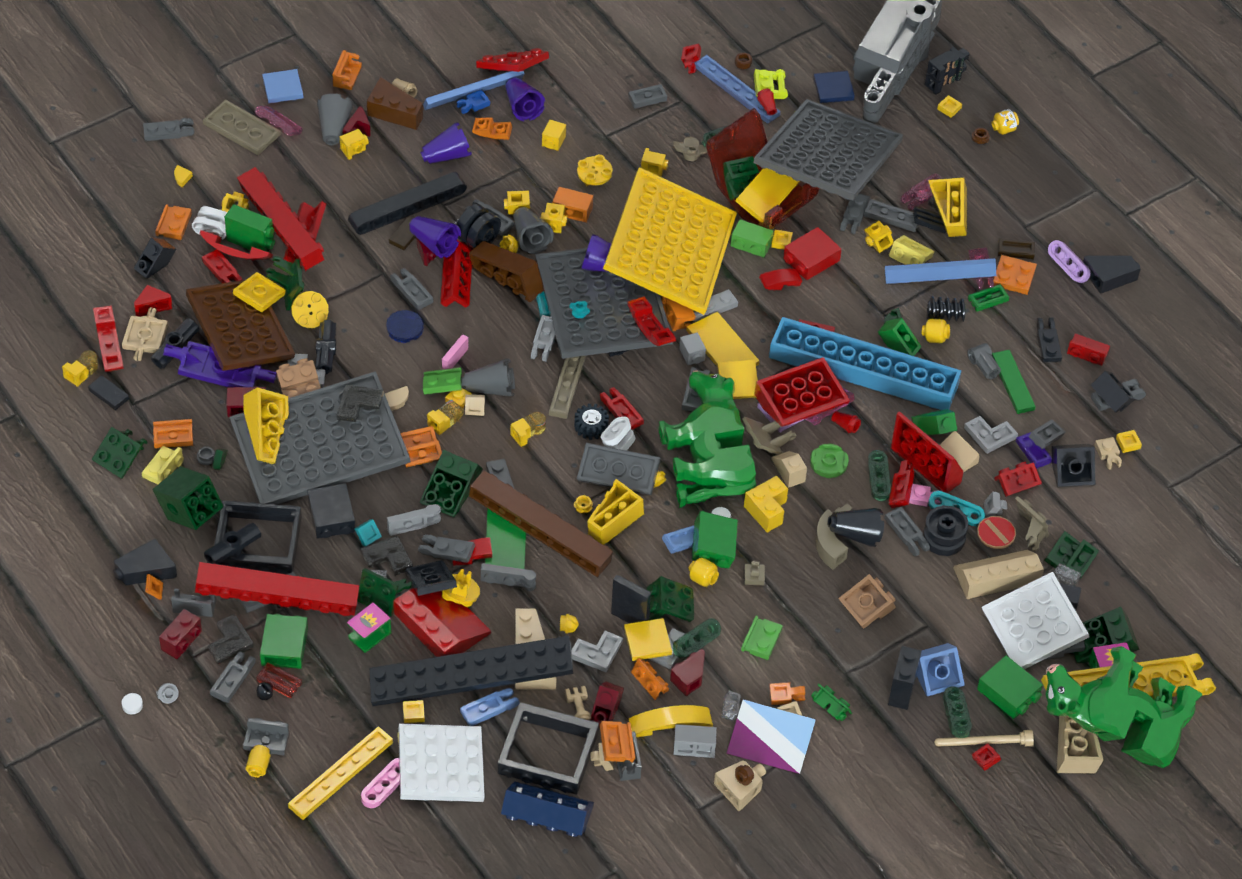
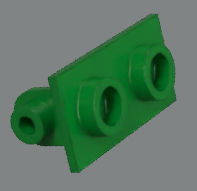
M819 683L817 684L820 690L814 691L811 695L814 702L823 709L830 704L831 706L827 712L837 721H844L847 717L846 712L852 714L849 709L850 704L842 697L837 699L834 696L835 692L827 685L823 687Z

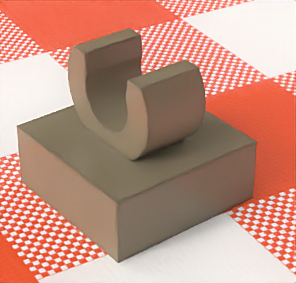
M754 561L751 564H745L744 585H764L765 565H759V562Z

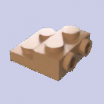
M308 358L297 361L296 365L283 364L279 366V370H276L282 395H286L288 398L321 388L313 360L308 361Z
M870 574L838 598L863 629L878 617L881 620L896 608L893 603L896 600L889 591L885 593L882 589L884 585L877 577L873 579Z

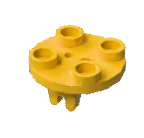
M598 154L587 157L578 162L577 174L586 186L602 185L612 177V165L603 155Z
M305 291L299 294L291 306L294 320L305 328L320 326L321 322L327 320L329 313L326 299L320 293L314 291Z
M461 569L458 574H452L456 580L457 587L442 590V597L446 601H453L470 607L478 599L480 588L471 578L472 572L469 571L465 575L464 569Z

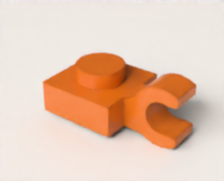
M790 682L770 684L771 705L792 703V699L805 701V686L790 688Z

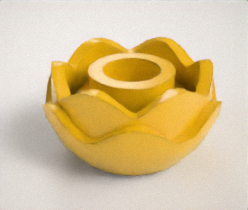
M509 234L508 236H503V240L499 244L500 247L516 253L518 250L516 238Z

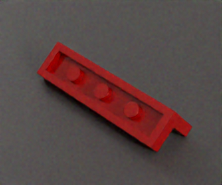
M322 201L314 208L303 202L300 204L297 213L299 222L305 224L307 232H311L316 240L326 203ZM286 248L283 259L294 263L296 258Z
M457 240L459 244L454 253L443 259L440 304L447 307L455 301L466 308L470 304L472 263L469 253L473 249ZM461 250L466 252V258L464 257ZM460 263L463 264V266H464V268H465V272H464V270L462 269ZM460 276H461V278H462V280H463V282H464V286H463V284L461 283V281H460V279H459ZM459 291L461 292L464 298L458 296Z

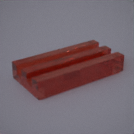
M267 663L256 677L258 682H268L273 690L289 698H292L293 693H296L298 690L297 687L302 685L301 679L270 663ZM267 671H270V672H272V673H274V674H276V675H278V676H274V675L268 673ZM282 678H284V679H286V680H288V681H290V682H292V683H294V684L292 685V684H290V683L284 681Z

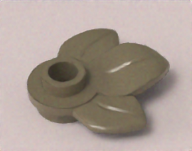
M691 136L686 137L684 142H673L674 148L682 152L684 158L688 161H696L701 154L708 152L706 145H700L698 139Z

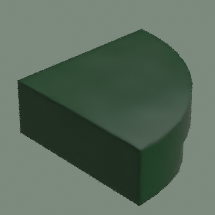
M900 309L891 310L885 317L884 324L888 320L902 318Z
M217 449L215 451L213 469L220 470L223 467L228 450Z

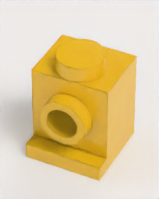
M359 129L340 136V149L348 160L352 159L353 155L365 151L366 145L369 144L367 136L363 135Z
M646 148L641 160V168L662 177L663 171L668 168L669 160L665 159V154L651 152L649 148Z
M507 191V199H504V210H508V215L514 214L521 207L530 209L529 191Z

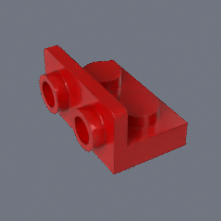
M1075 333L1069 343L1067 354L1102 366L1109 352L1110 345Z
M1026 461L1015 465L1016 468L1010 470L1009 467L998 471L999 475L994 477L995 481H1000L1005 497L1042 484L1034 462L1027 464Z

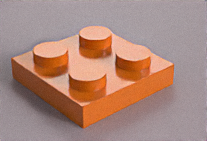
M1001 255L992 286L1001 284L1004 289L1028 295L1037 264Z

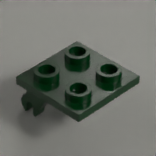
M275 256L273 258V265L289 275L268 268L266 270V277L277 282L286 290L284 295L285 307L287 311H290L294 299L304 289L302 267H300L299 259H295L294 263H291L279 256Z
M111 427L92 460L123 479L139 451L144 449L142 446L147 444V440L144 438L140 441L132 440L128 437L129 434H133L131 430L118 431Z
M364 568L362 570L357 601L366 606L374 603L385 614L392 617L394 600L402 595L396 596V594L404 589H410L412 582L410 581L408 584H405L406 579L393 582Z

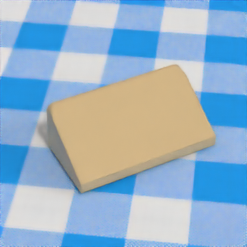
M956 431L952 432L940 444L944 450L956 459L964 472L979 462V453Z

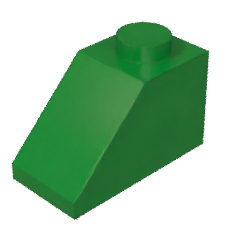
M903 318L886 321L878 331L886 346L895 351L914 356L922 347Z
M948 409L911 416L912 422L927 435L957 431L955 412Z

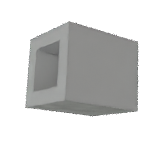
M698 332L680 337L679 349L687 365L705 361L706 348Z

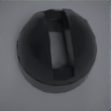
M262 682L257 686L256 692L259 699L268 700L273 696V688L268 682Z

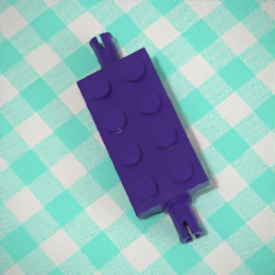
M189 341L187 347L183 346V348L166 344L164 348V356L180 359L178 375L229 388L254 387L258 379L275 383L277 377L276 371L262 369L261 365L222 371L211 346Z

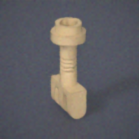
M581 686V693L578 692L577 687H574L573 694L570 693L569 688L565 689L567 703H575L577 710L575 717L590 721L591 715L588 711H585L582 702L588 700L586 687Z

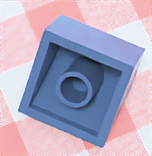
M946 643L922 650L917 678L926 696L965 686L956 646Z

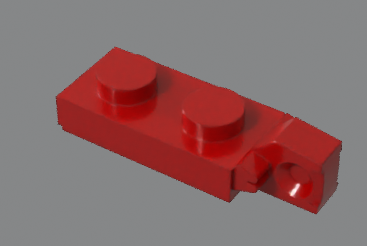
M909 460L901 461L899 472L894 474L889 498L891 508L909 505L914 479L913 465L909 463Z

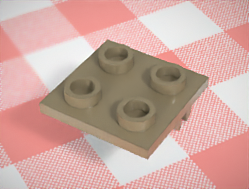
M747 417L742 419L746 425V431L754 439V445L770 453L782 454L783 451L780 447L797 436L795 432L789 431L773 439L771 434L781 427L776 421L766 425Z
M1017 496L1015 500L1019 514L1030 523L1025 537L1026 541L1030 539L1028 548L1035 545L1032 548V552H1036L1039 550V544L1043 538L1049 536L1048 525L1045 522L1046 518L1041 512L1038 511L1036 513L1026 499L1022 500Z

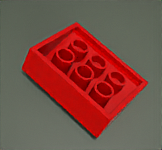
M824 357L756 381L754 392L761 407L781 427L850 402V399Z
M899 411L896 415L891 449L902 459L909 460L913 468L938 490L949 493L961 484L964 471L952 455Z
M413 588L394 600V614L436 657L463 653L491 634V630L468 607L453 601L444 600L442 591L418 596Z

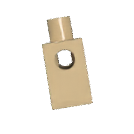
M740 761L715 773L714 785L738 811L743 809L761 791V777L766 774V770L760 763L751 768L754 772V779L747 786L742 785L735 778V769L738 766L748 765L750 767L746 761Z

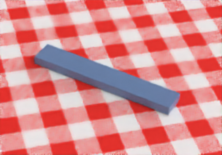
M708 55L695 62L697 70L767 124L780 116L781 111L778 109L776 114L767 115V112L757 100L756 92Z
M523 70L520 72L510 71L428 97L423 103L424 109H431L465 98L466 95L481 89L484 92L505 85L513 77L522 79L525 73Z
M995 258L885 266L886 284L996 276Z

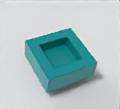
M373 519L355 528L363 546H367L382 537Z

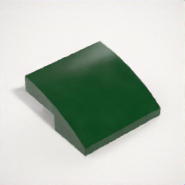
M753 156L723 163L724 178L730 200L737 199L759 173L757 165L753 163Z
M1064 531L1044 561L1067 575L1081 579L1099 550L1083 539L1079 542Z

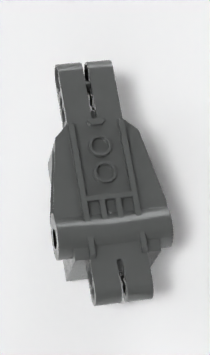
M942 0L886 1L853 57V60H855L853 66L854 79L869 84L864 94L863 119L873 124L877 123L894 95L900 94L919 62L928 58L930 42L935 36L933 31L941 18Z

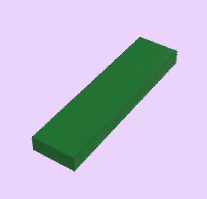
M1005 350L992 353L993 359L1001 369L1000 378L1016 413L1035 411L1036 406L1011 351Z

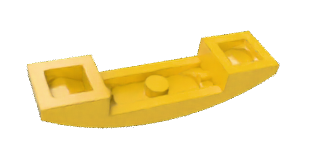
M694 705L663 707L629 718L631 730L636 733V737L650 736L655 730L675 728L676 724L713 727L709 708Z

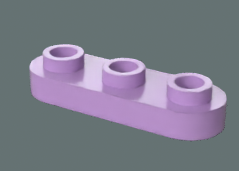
M1055 240L1050 243L1048 254L1074 281L1078 283L1086 282L1090 277V270L1064 242Z

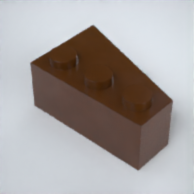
M380 77L367 99V116L417 130L423 119V103Z

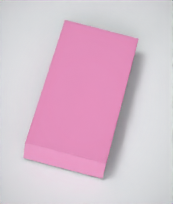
M461 335L442 358V370L452 369L468 350L467 336Z

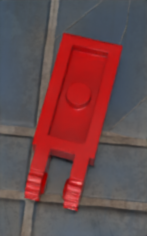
M218 249L202 256V262L221 283H228L231 279H234V281L243 280L237 273V270Z
M615 387L609 390L613 397L612 400L605 392L600 393L601 401L615 418L627 417L632 430L644 424L641 415Z

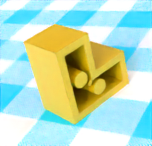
M775 476L745 493L744 507L766 532L783 524L784 509L781 505L787 502L788 488L778 476Z

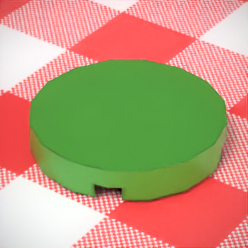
M834 444L820 445L819 448L812 451L810 457L811 468L814 472L826 478H836L842 475L847 470L849 462L848 454L841 447Z

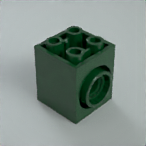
M182 466L152 489L167 520L193 530H197L224 507L209 476Z

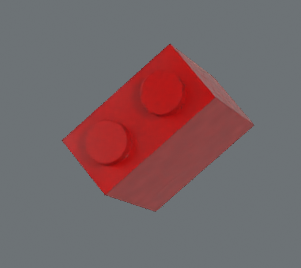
M817 227L786 245L783 259L787 264L796 269L800 276L809 280L839 262L842 249Z

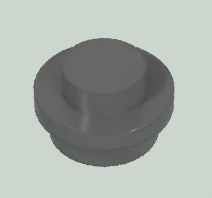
M202 447L197 453L198 462L203 465L212 464L215 451L211 447Z

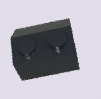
M1093 445L1052 446V467L1057 487L1096 485L1095 447Z

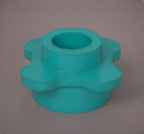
M578 301L569 305L575 318H584L590 313L586 301Z

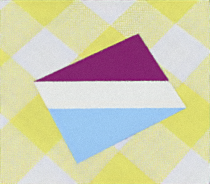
M743 700L726 754L800 774L816 720Z

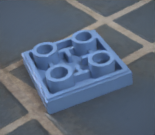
M297 69L262 74L268 103L303 98Z

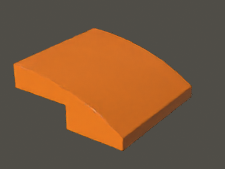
M433 426L400 433L411 461L405 464L406 468L439 460L442 451Z

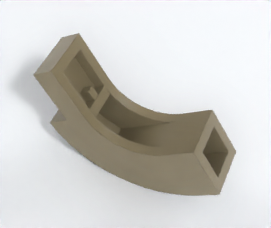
M847 503L843 507H838L834 512L850 511L853 508ZM827 509L819 519L815 544L820 558L827 566L834 570L847 559L848 547L838 540L834 532L830 531L827 520L832 515V512Z

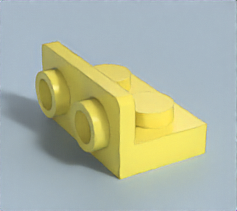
M903 235L894 241L889 256L905 265L923 264L933 257L935 251Z
M162 446L143 470L142 477L156 484L161 483L183 463L182 448L177 447L174 451Z

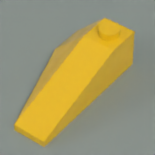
M257 387L243 395L244 415L257 460L274 464L280 447L279 439L285 429L283 425L289 415L288 396Z

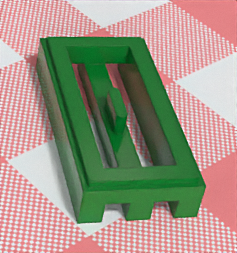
M999 284L968 295V300L972 302L971 305L975 306V311L978 312L1009 301V295L1002 285Z

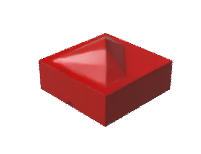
M989 743L972 754V758L984 771L1001 760L1000 755Z

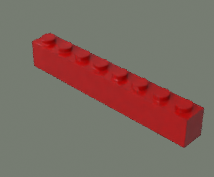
M254 167L237 177L242 191L261 215L272 219L275 233L293 256L299 259L300 265L305 271L324 261L322 255L324 249L319 242L316 243L313 234L307 232L305 224L299 222L300 220L295 211L291 212L292 210L287 201L283 202L284 200L279 191L275 192L276 190L272 182H267L268 179L263 171L259 172Z
M199 562L195 593H200L204 596L216 595L225 599L236 598L242 601H257L262 604L271 603L282 607H298L302 610H319L322 613H339L343 616H355L359 585Z

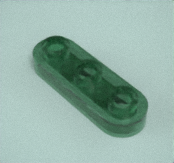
M874 450L868 456L871 495L878 501H884L890 497L891 493L888 457L885 452Z
M713 618L707 619L675 640L673 643L675 655L679 658L689 657L691 653L698 651L717 638L721 633L720 623Z
M955 686L948 687L944 691L943 701L950 731L958 738L968 737L972 724L964 692Z

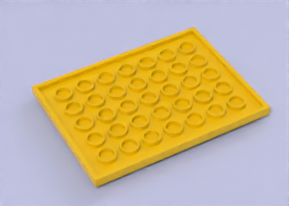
M639 167L603 269L704 315L709 305L737 212Z

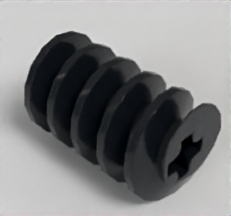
M931 296L927 304L926 319L929 318L930 314H932L933 319H936L937 315L940 316V319L947 315L948 321L954 316L956 322L959 317H962L964 322L966 310L964 299L961 298L959 303H957L956 298H953L950 303L948 297L945 298L944 302L941 297H938L935 302L934 297Z

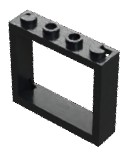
M222 501L224 507L220 512L214 545L223 540L229 517L294 522L288 558L241 554L236 558L228 557L217 565L285 575L292 573L302 520L301 507L259 504L255 502Z
M520 702L498 761V774L504 775L506 778L512 777L525 783H534L544 788H553L564 793L568 792L577 795L590 759V753L598 736L599 723ZM521 721L587 738L574 777L508 760Z

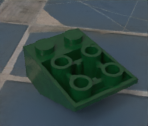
M443 450L419 503L426 506L436 504L440 507L442 513L455 518L469 496L470 486L479 477L483 468L477 463Z
M1122 607L1082 622L1089 634V638L1084 640V651L1074 652L1077 663L1089 662L1093 647L1127 643L1131 652L1140 650L1130 620Z

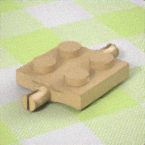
M152 307L148 309L147 316L130 317L122 342V349L136 351L134 355V360L141 361L144 352L155 353L162 346L168 328L167 320H160L154 317L157 310L155 308L152 309Z

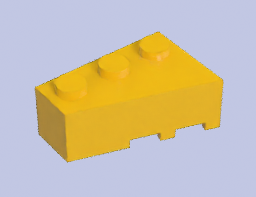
M965 179L928 180L948 237L967 236V187Z
M615 479L610 491H607L601 504H598L587 521L588 535L592 536L594 540L602 545H605L644 515L643 498L618 479Z

